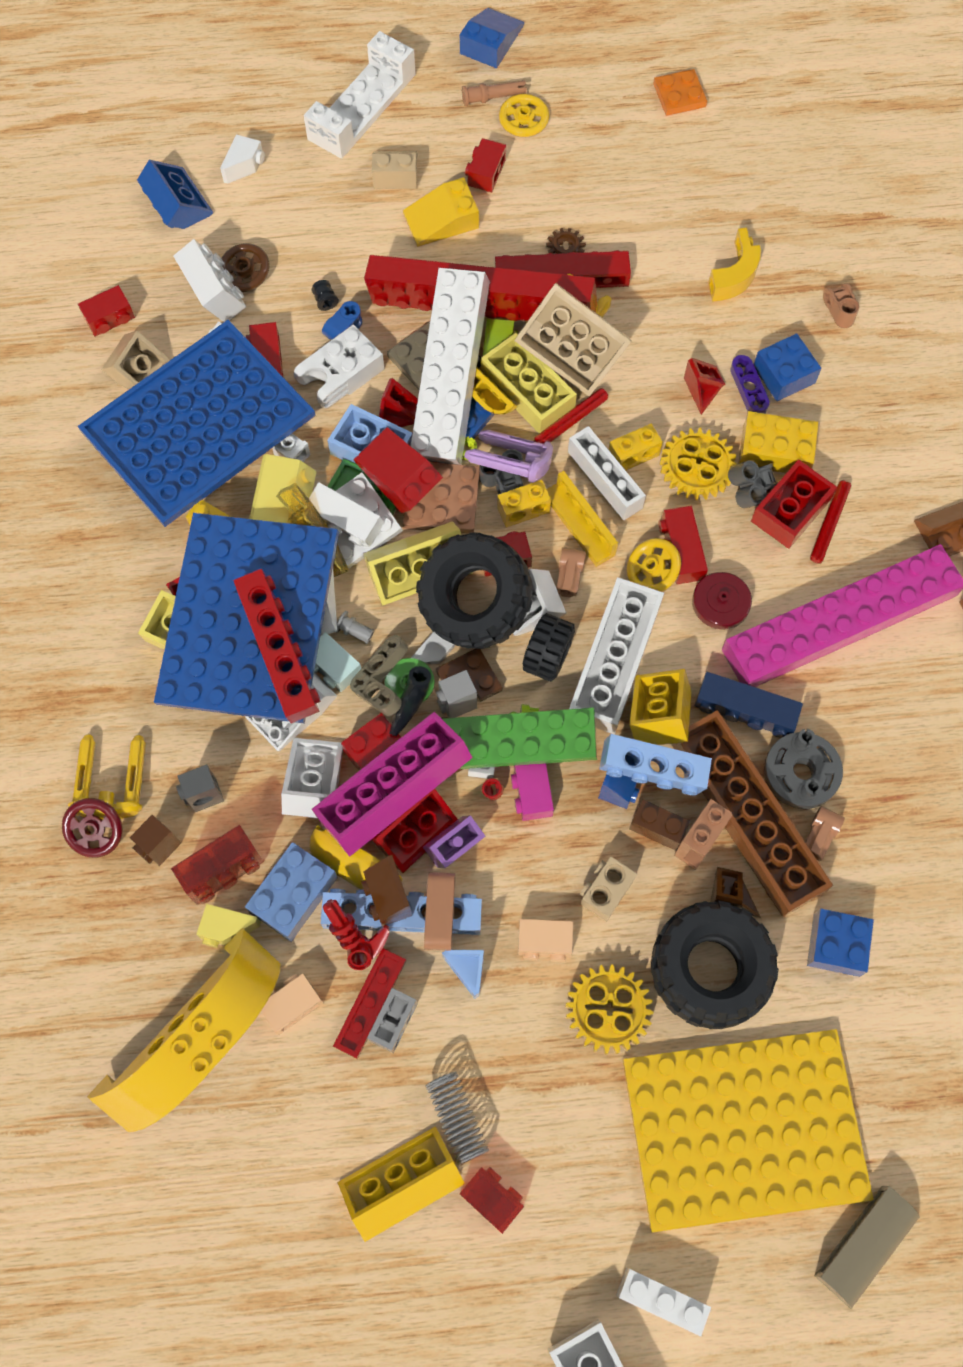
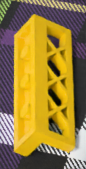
M565 471L558 473L557 483L547 488L551 498L550 506L597 567L616 555L618 542Z

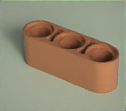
M428 873L424 950L451 951L455 873Z

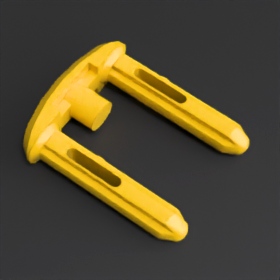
M86 734L80 741L73 800L68 803V807L78 800L89 798L96 745L93 736L90 734ZM141 735L134 736L130 743L124 802L114 804L115 793L110 791L99 792L98 799L110 804L117 811L121 819L135 816L143 808L139 804L146 743ZM136 770V772H135V781H134V789H133V791H132L134 771ZM97 809L94 812V816H98L102 820L106 816ZM82 810L77 813L79 816L86 817Z

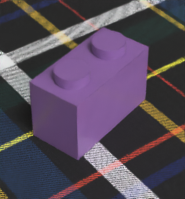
M471 815L462 816L424 845L423 849L437 868H446L486 836Z

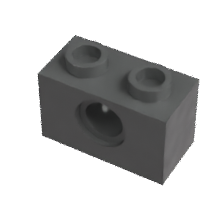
M207 764L177 776L180 782L179 785H176L181 800H184L187 807L191 806L195 812L224 802L217 779Z

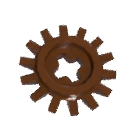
M560 228V233L558 234L553 231L554 238L550 236L547 238L551 243H546V247L552 248L548 250V253H584L585 250L581 248L585 247L586 243H580L584 240V237H577L579 232L572 233L571 228H568V231H563V228ZM565 241L568 242V245H572L569 246L567 250H565L563 246H560L563 245Z

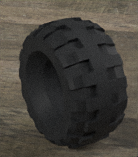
M470 532L467 535L458 534L450 537L448 542L443 545L439 544L431 551V557L427 562L424 561L420 569L422 573L420 580L416 584V593H418L419 598L417 603L419 611L433 632L456 646L484 649L498 643H503L509 639L512 633L520 629L527 612H530L533 584L527 565L511 546L492 535ZM478 570H485L495 578L497 586L495 598L485 611L475 615L467 614L459 608L457 602L458 587L468 574Z
M723 901L695 903L673 915L658 934L651 957V974L654 980V987L667 1005L666 1007L674 1015L685 1020L686 1023L709 1029L734 1027L756 1015L770 999L778 979V954L775 944H772L768 935V930L762 923L760 924L752 917V913L744 908L740 909L732 906L731 903ZM706 941L716 942L731 952L737 965V976L728 988L721 991H711L703 988L693 979L688 968V958L692 949L698 944Z

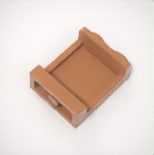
M710 799L681 842L674 856L696 870L732 817V812Z

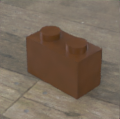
M642 799L629 830L676 851L690 820Z
M151 815L130 837L135 843L132 848L146 862L151 864L154 861L159 866L181 844L177 837L154 815Z

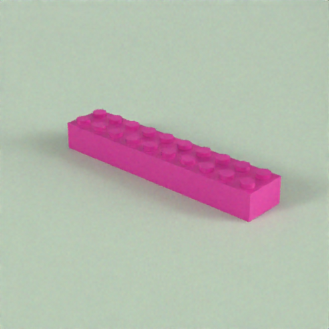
M940 544L726 639L722 652L738 681L757 687L957 597L963 590V578Z

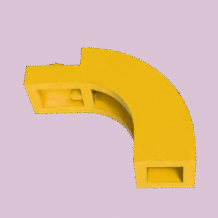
M747 227L738 228L734 242L739 261L731 267L711 269L708 285L712 302L738 296L751 285L755 278L760 261L761 248L760 245L753 246L752 236H749Z

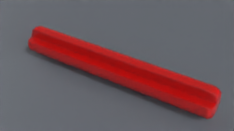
M603 388L598 389L535 436L534 442L542 444L546 441L552 442L608 400V393Z
M841 480L837 486L810 556L812 562L821 564L824 560L852 486L850 482Z

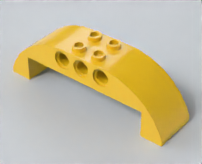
M243 928L224 947L230 954L226 961L115 1081L106 1075L87 1096L88 1099L126 1131L135 1132L154 1124L177 1107L238 1042L267 1003L277 983L281 963Z

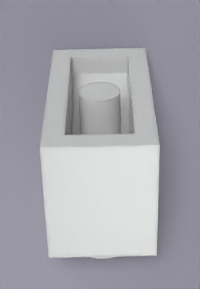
M236 134L220 167L224 183L228 184L256 173L265 157L261 141Z

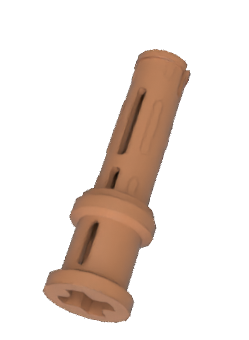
M522 80L489 86L480 83L479 86L468 88L462 86L464 106L474 102H481L483 104L488 102V99L526 94L527 87H524L526 82Z

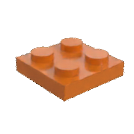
M694 69L654 77L653 85L666 116L706 107L707 99Z

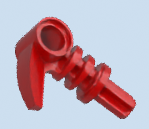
M328 900L323 905V910L331 921L329 930L332 935L336 936L340 946L347 950L348 965L354 970L368 968L371 961L383 949L388 939L389 926L384 925L372 938L368 939L358 930L352 914H345L337 900Z

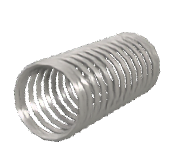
M455 1071L427 1083L425 1087H427L428 1093H433L430 1096V1099H435L432 1104L438 1105L434 1109L435 1111H440L437 1116H444L439 1121L440 1123H445L442 1128H449L444 1134H452L447 1138V1141L455 1140L449 1146H457L452 1150V1153L460 1152L454 1157L457 1165H460L488 1152L489 1149L488 1146H483L470 1151L485 1143L486 1140L484 1139L465 1146L482 1137L483 1134L460 1141L481 1129L478 1127L460 1134L477 1125V1121L455 1129L476 1117L471 1116L453 1123L472 1113L473 1110L448 1118L469 1107L471 1104L446 1112L467 1101L468 1098L442 1107L452 1100L465 1095L466 1092L439 1101L463 1088V1086L437 1095L461 1082V1080H458L449 1085L434 1089L456 1079L459 1075Z

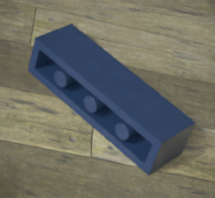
M706 671L694 706L707 714H712L718 710L728 721H740L746 723L752 729H764L772 732L774 736L782 738L795 732L803 703Z

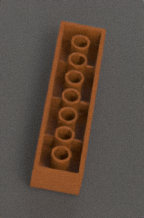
M718 710L689 726L688 742L671 744L676 750L712 758L708 786L702 793L708 802L712 799L732 812L733 815L726 824L725 829L782 917L819 897L834 886Z

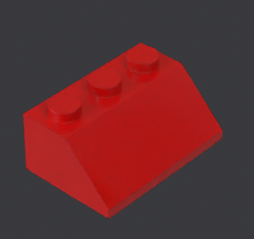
M434 788L371 840L386 857L392 855L396 867L404 873L425 853L423 846L457 821L458 818Z

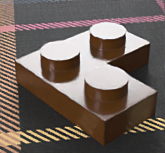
M474 649L436 668V673L440 680L467 670L480 702L501 692L503 689L481 649Z

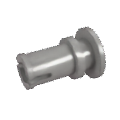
M345 611L337 621L336 633L342 630L344 631L343 634H350L368 644L373 636L374 629H370L355 621L356 618L347 617L348 611Z

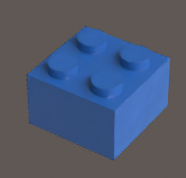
M797 333L758 351L754 362L757 374L776 402L815 384L822 369Z
M819 909L813 914L807 966L858 977L866 974L869 966L874 919Z

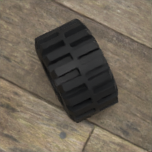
M545 613L538 621L528 643L522 663L523 671L552 682L558 676L574 637L575 625Z

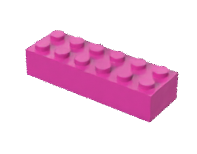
M433 712L311 810L350 857L472 759V756L463 739Z

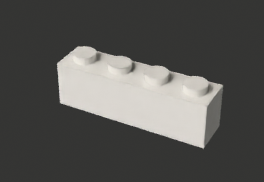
M589 426L569 438L568 453L623 520L643 509L646 495Z

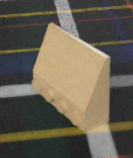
M555 283L514 341L586 395L590 396L632 340Z

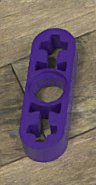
M738 355L732 361L730 372L746 409L750 412L766 414L770 402L754 364L748 356ZM738 364H740L742 367H745V371H744V372H743V369H742L741 367H737ZM752 382L756 388L748 390L744 387V383Z

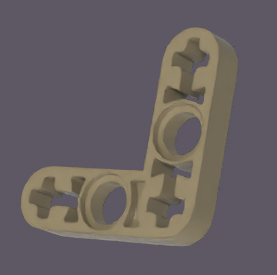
M398 635L389 637L350 683L351 690L358 697L386 716L395 714L402 704L401 699L391 689L380 683L407 652V644ZM379 690L377 695L372 698L373 694Z

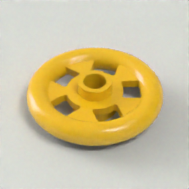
M518 94L508 98L502 104L499 110V120L502 127L510 134L518 137H530L540 133L547 126L549 110L540 98L530 94ZM516 104H520V105H521V106L517 107L516 109H514V108L512 107V106H514V105H516ZM532 104L536 106L535 110H533L528 105ZM514 115V120L509 121L507 116ZM535 116L541 117L539 122L533 121ZM519 124L528 125V128H520Z
M653 538L642 542L633 550L628 559V580L660 592L667 590L676 581L681 569V558L677 548L671 542L661 538ZM655 548L663 549L661 556L653 554ZM644 553L647 557L643 560L642 564H639L638 560ZM665 560H671L670 569H665ZM655 562V566L650 569L651 564ZM641 571L646 576L643 581H640L637 576ZM661 576L662 581L654 584L652 579Z

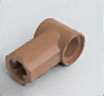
M562 547L559 562L560 573L557 583V591L561 596L570 598L577 595L586 551Z
M820 806L811 823L812 829L805 841L816 860L819 861L824 859L832 839L837 836L845 820V817L823 806Z

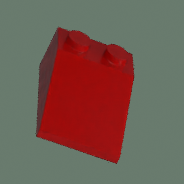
M388 427L353 459L401 513L410 511L443 478L425 457Z

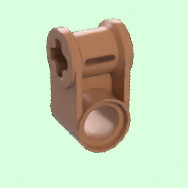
M844 283L838 288H825L823 291L824 303L829 309L836 325L840 328L851 327L855 322L860 307L849 283Z

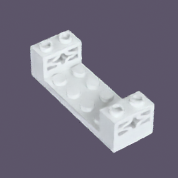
M381 31L367 44L369 64L334 104L328 108L316 101L304 114L307 139L341 159L416 75L414 49Z

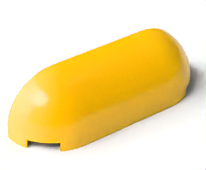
M478 366L476 367L472 397L490 413L505 415L513 412L518 406Z
M316 825L310 836L309 846L312 856L333 869L339 877L360 890H364L361 883L362 880H365L363 871L380 860L361 848L349 857L331 834L319 825Z

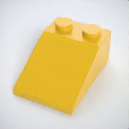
M464 177L443 183L403 210L417 247L479 229V210Z

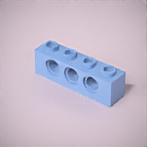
M610 734L604 740L599 770L607 771L606 774L612 777H622L624 775L632 777V781L637 783H647V781L657 783L659 788L681 789L682 793L695 796L707 789L712 758ZM625 755H629L634 759V766L626 762ZM651 761H654L659 765V772H656L651 768ZM676 767L683 770L684 778L676 774Z

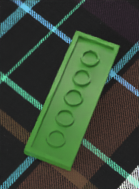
M594 708L442 719L463 739L472 756V759L459 769L597 760Z

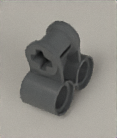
M510 449L502 454L504 457L523 461L521 453L517 450ZM482 465L479 466L480 482L486 487L496 486L498 495L524 486L520 475ZM487 471H493V472H495V473H493V474H487V473H485V472H487Z
M746 461L730 467L728 478L733 485L740 487L736 492L735 498L741 508L745 509L759 505L767 496V490L773 489L778 482L775 481L771 469L773 467L772 463L758 467L755 462Z

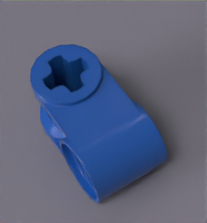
M354 301L342 304L339 310L326 321L322 328V334L333 340L353 324L359 329L362 325L360 306Z

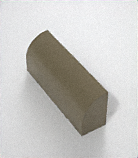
M882 1186L873 1197L874 1200L870 1201L814 1275L850 1309L853 1308L920 1218L917 1211L890 1186Z

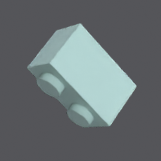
M325 632L320 637L314 673L320 672L324 676L323 681L331 689L336 687L342 692L361 670V665Z

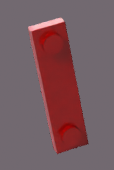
M384 948L380 951L333 1044L334 1048L356 1059L359 1058L368 1040L367 1037L391 989L394 987L406 963V959Z

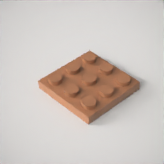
M431 463L443 478L410 511L404 512L403 529L430 530L453 521L461 533H474L479 466Z

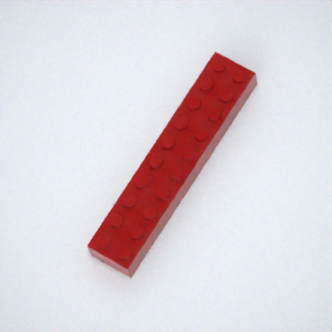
M379 255L369 256L364 276L373 304L378 306L388 305L397 306L402 309L432 310L438 269L447 268L485 272L490 281L485 309V317L487 318L498 317L507 318L512 321H528L555 283L595 313L597 308L595 278Z

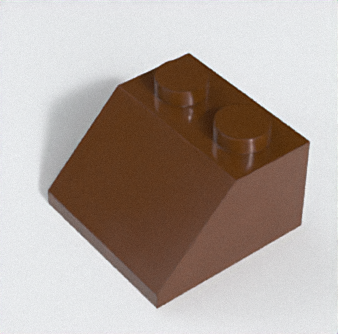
M392 855L363 871L365 880H362L361 883L365 895L372 896L374 905L369 907L374 921L380 920L383 927L384 925H389L412 916L410 905Z

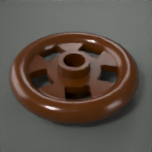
M243 243L235 245L226 251L221 258L224 262V265H222L224 270L226 269L230 274L234 272L237 276L232 283L241 292H248L260 286L269 273V258L266 252L255 244ZM246 252L254 254L252 259L245 257ZM236 257L237 259L234 261L233 266L229 264L232 258ZM261 263L260 271H255V264ZM251 276V281L243 283V279Z

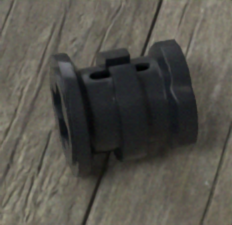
M319 280L312 285L311 291L317 301L319 310L327 311L337 306L339 299L328 280Z

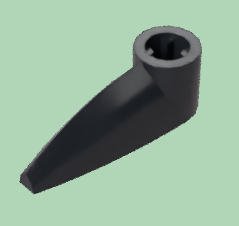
M416 666L409 671L407 685L400 697L402 704L393 716L389 734L397 736L412 719L425 699L431 680V673L427 668Z

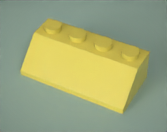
M270 454L263 455L249 519L306 525L308 511L304 508V505L313 492L317 471L301 460Z
M453 521L363 553L370 577L382 606L416 594V584L420 580L422 573L420 569L424 561L427 562L431 557V551L439 544L443 545L448 542L450 537L458 534L461 535L460 529Z

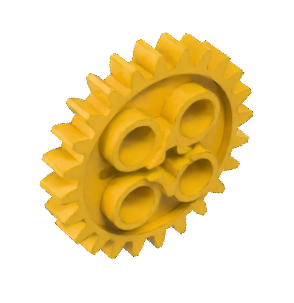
M689 428L687 435L680 431L679 438L673 435L671 442L667 441L665 449L662 450L660 473L665 474L664 482L671 481L670 489L677 487L678 495L683 491L686 492L685 496L687 499L691 494H694L695 500H698L699 495H703L704 499L707 500L709 493L717 497L718 490L724 493L726 486L731 485L728 471L730 467L737 464L734 462L736 454H731L733 446L725 447L727 439L719 441L720 434L717 433L713 437L711 436L710 429L706 434L702 433L701 428L698 429L697 433H694L692 428ZM686 449H692L695 452H689ZM680 469H686L688 472H683ZM706 475L709 476L711 479H705L702 476Z
M611 964L607 972H605L603 965H600L597 974L590 968L588 970L589 978L583 974L579 976L582 984L573 982L572 986L577 992H568L567 996L573 1002L565 1004L566 1008L572 1009V1012L566 1015V1019H574V1023L569 1026V1029L578 1028L579 1032L575 1038L579 1039L584 1036L586 1038L584 1047L589 1045L590 1042L594 1043L593 1052H596L602 1046L605 1055L608 1054L610 1047H613L614 1052L619 1054L621 1045L628 1051L630 1050L629 1041L636 1045L640 1043L636 1036L637 1034L646 1036L647 1033L642 1026L650 1027L652 1024L649 1020L645 1019L646 1016L653 1015V1011L646 1009V1006L650 1005L653 1001L644 999L649 989L640 990L639 987L643 980L634 982L632 980L634 972L625 976V967H622L617 973L613 964ZM590 989H601L604 995L603 999L600 1001L593 1000L589 994ZM620 990L628 992L630 1002L626 1004L620 1003L616 997L617 992ZM607 1003H611V1008L613 1009L627 1008L632 1009L633 1013L613 1011L611 1016H608L606 1010H587L585 1005L603 1008ZM590 1015H597L601 1018L602 1025L600 1028L594 1029L589 1026L587 1019ZM618 1017L625 1018L629 1024L628 1030L619 1031L615 1026V1019Z

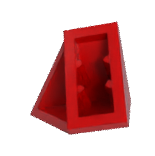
M692 357L688 360L684 380L702 415L720 389L726 384L717 366Z
M390 378L381 399L379 417L401 428L413 425L418 398L395 379Z

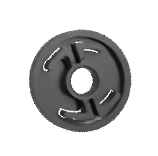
M803 729L800 732L782 737L773 745L765 759L764 777L773 795L782 803L793 808L812 809L825 804L838 791L843 778V766L838 752L828 741L815 735L810 729H807L806 732ZM796 764L808 766L811 771V778L807 780L798 778L793 771Z

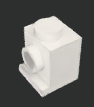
M290 434L272 448L275 456L297 459L302 462L310 456L308 443L305 440L302 441L294 434Z

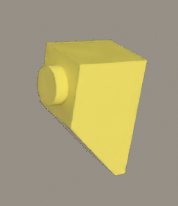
M206 904L196 935L203 939L202 944L218 948L219 944L226 946L242 928L247 933L259 928L261 921L255 916Z

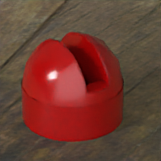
M491 778L483 783L482 792L488 799L497 800L503 794V785L497 779ZM493 784H495L496 787V795H493V790L491 786Z

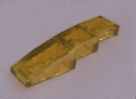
M296 483L279 491L276 497L292 513L288 519L291 524L328 528L313 503ZM338 544L333 564L334 577L344 574L349 570Z

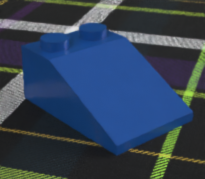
M486 8L471 18L460 33V54L497 69L522 30L524 22Z

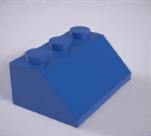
M148 160L137 181L142 187L143 192L152 202L153 207L162 217L165 225L170 228L185 229L213 214L212 209L183 167Z

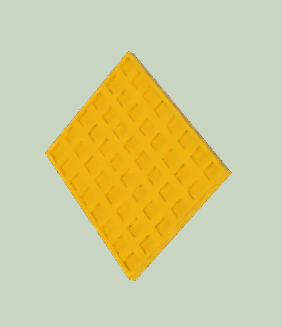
M837 1029L623 1059L651 1233L874 1200Z

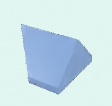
M451 950L442 952L444 960L473 998L479 997L484 950Z

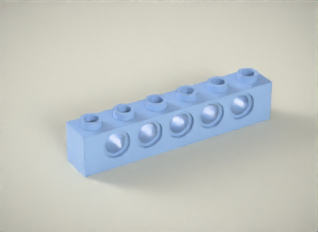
M335 888L330 889V892H323L320 923L323 929H329L331 923L323 910V905L330 899L337 900L342 910L348 903H353L357 906L352 916L355 919L358 930L379 931L382 928L380 920L374 921L373 916L369 914V906L374 905L371 895H365L364 890H356V893H346L344 889ZM409 892L406 897L412 916L387 925L389 926V931L425 932V917L421 915V912L426 907L427 896H424L422 892ZM462 894L461 898H454V907L459 908L462 911V915L458 919H453L452 934L480 935L482 899H478L477 895Z

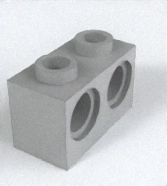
M392 988L367 1037L369 1042L394 1053L417 1007V1000Z

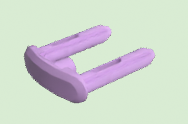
M484 430L479 432L478 437L485 444L509 450L514 449L520 453L527 454L525 462L477 449L467 450L464 454L465 458L471 463L524 476L529 479V482L533 483L543 477L549 470L553 446L548 441L542 444L491 430Z

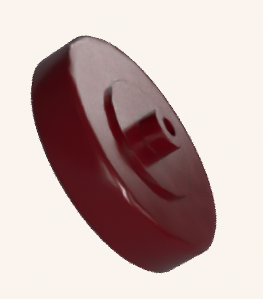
M715 572L705 576L698 582L692 596V606L696 616L707 626L721 630L731 629L740 625L748 616L752 606V595L747 584L738 576L727 572Z

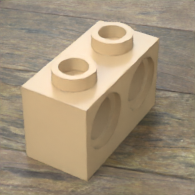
M610 857L607 863L603 860L594 872L597 878L593 884L587 882L580 893L583 896L581 905L606 922L637 876V873L613 857ZM616 872L621 880L616 883L611 882L607 878V873ZM595 893H602L607 901L604 904H597L592 896Z

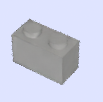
M467 670L438 682L439 691L436 692L438 697L437 703L442 714L447 713L449 718H455L477 709V691Z

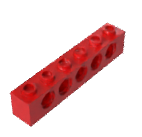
M259 569L233 580L286 718L290 723H294L320 712L317 703L321 702L316 688L311 689L308 680L312 679L307 665L302 666L299 657H302L303 654L298 643L292 642L290 635L294 634L289 620L284 621L281 613L285 609L280 597L275 598L273 590L276 589L271 575L266 576L264 571ZM267 596L263 603L256 604L259 597ZM269 618H275V622L271 626H265V622ZM284 640L281 648L273 649L277 641ZM286 663H293L290 671L282 672V668ZM295 686H302L299 694L291 695V690Z

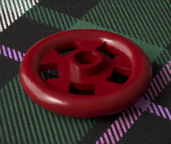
M96 798L78 800L68 807L62 819V833L66 843L72 850L82 856L89 858L106 856L113 852L121 841L123 833L121 818L117 811L103 800ZM96 809L106 815L103 820L98 816H94ZM82 810L86 817L79 821L75 815ZM88 825L94 828V833L88 829ZM105 827L112 828L111 838L103 836ZM79 828L83 838L77 839L73 830ZM89 841H99V847L93 848L89 846Z

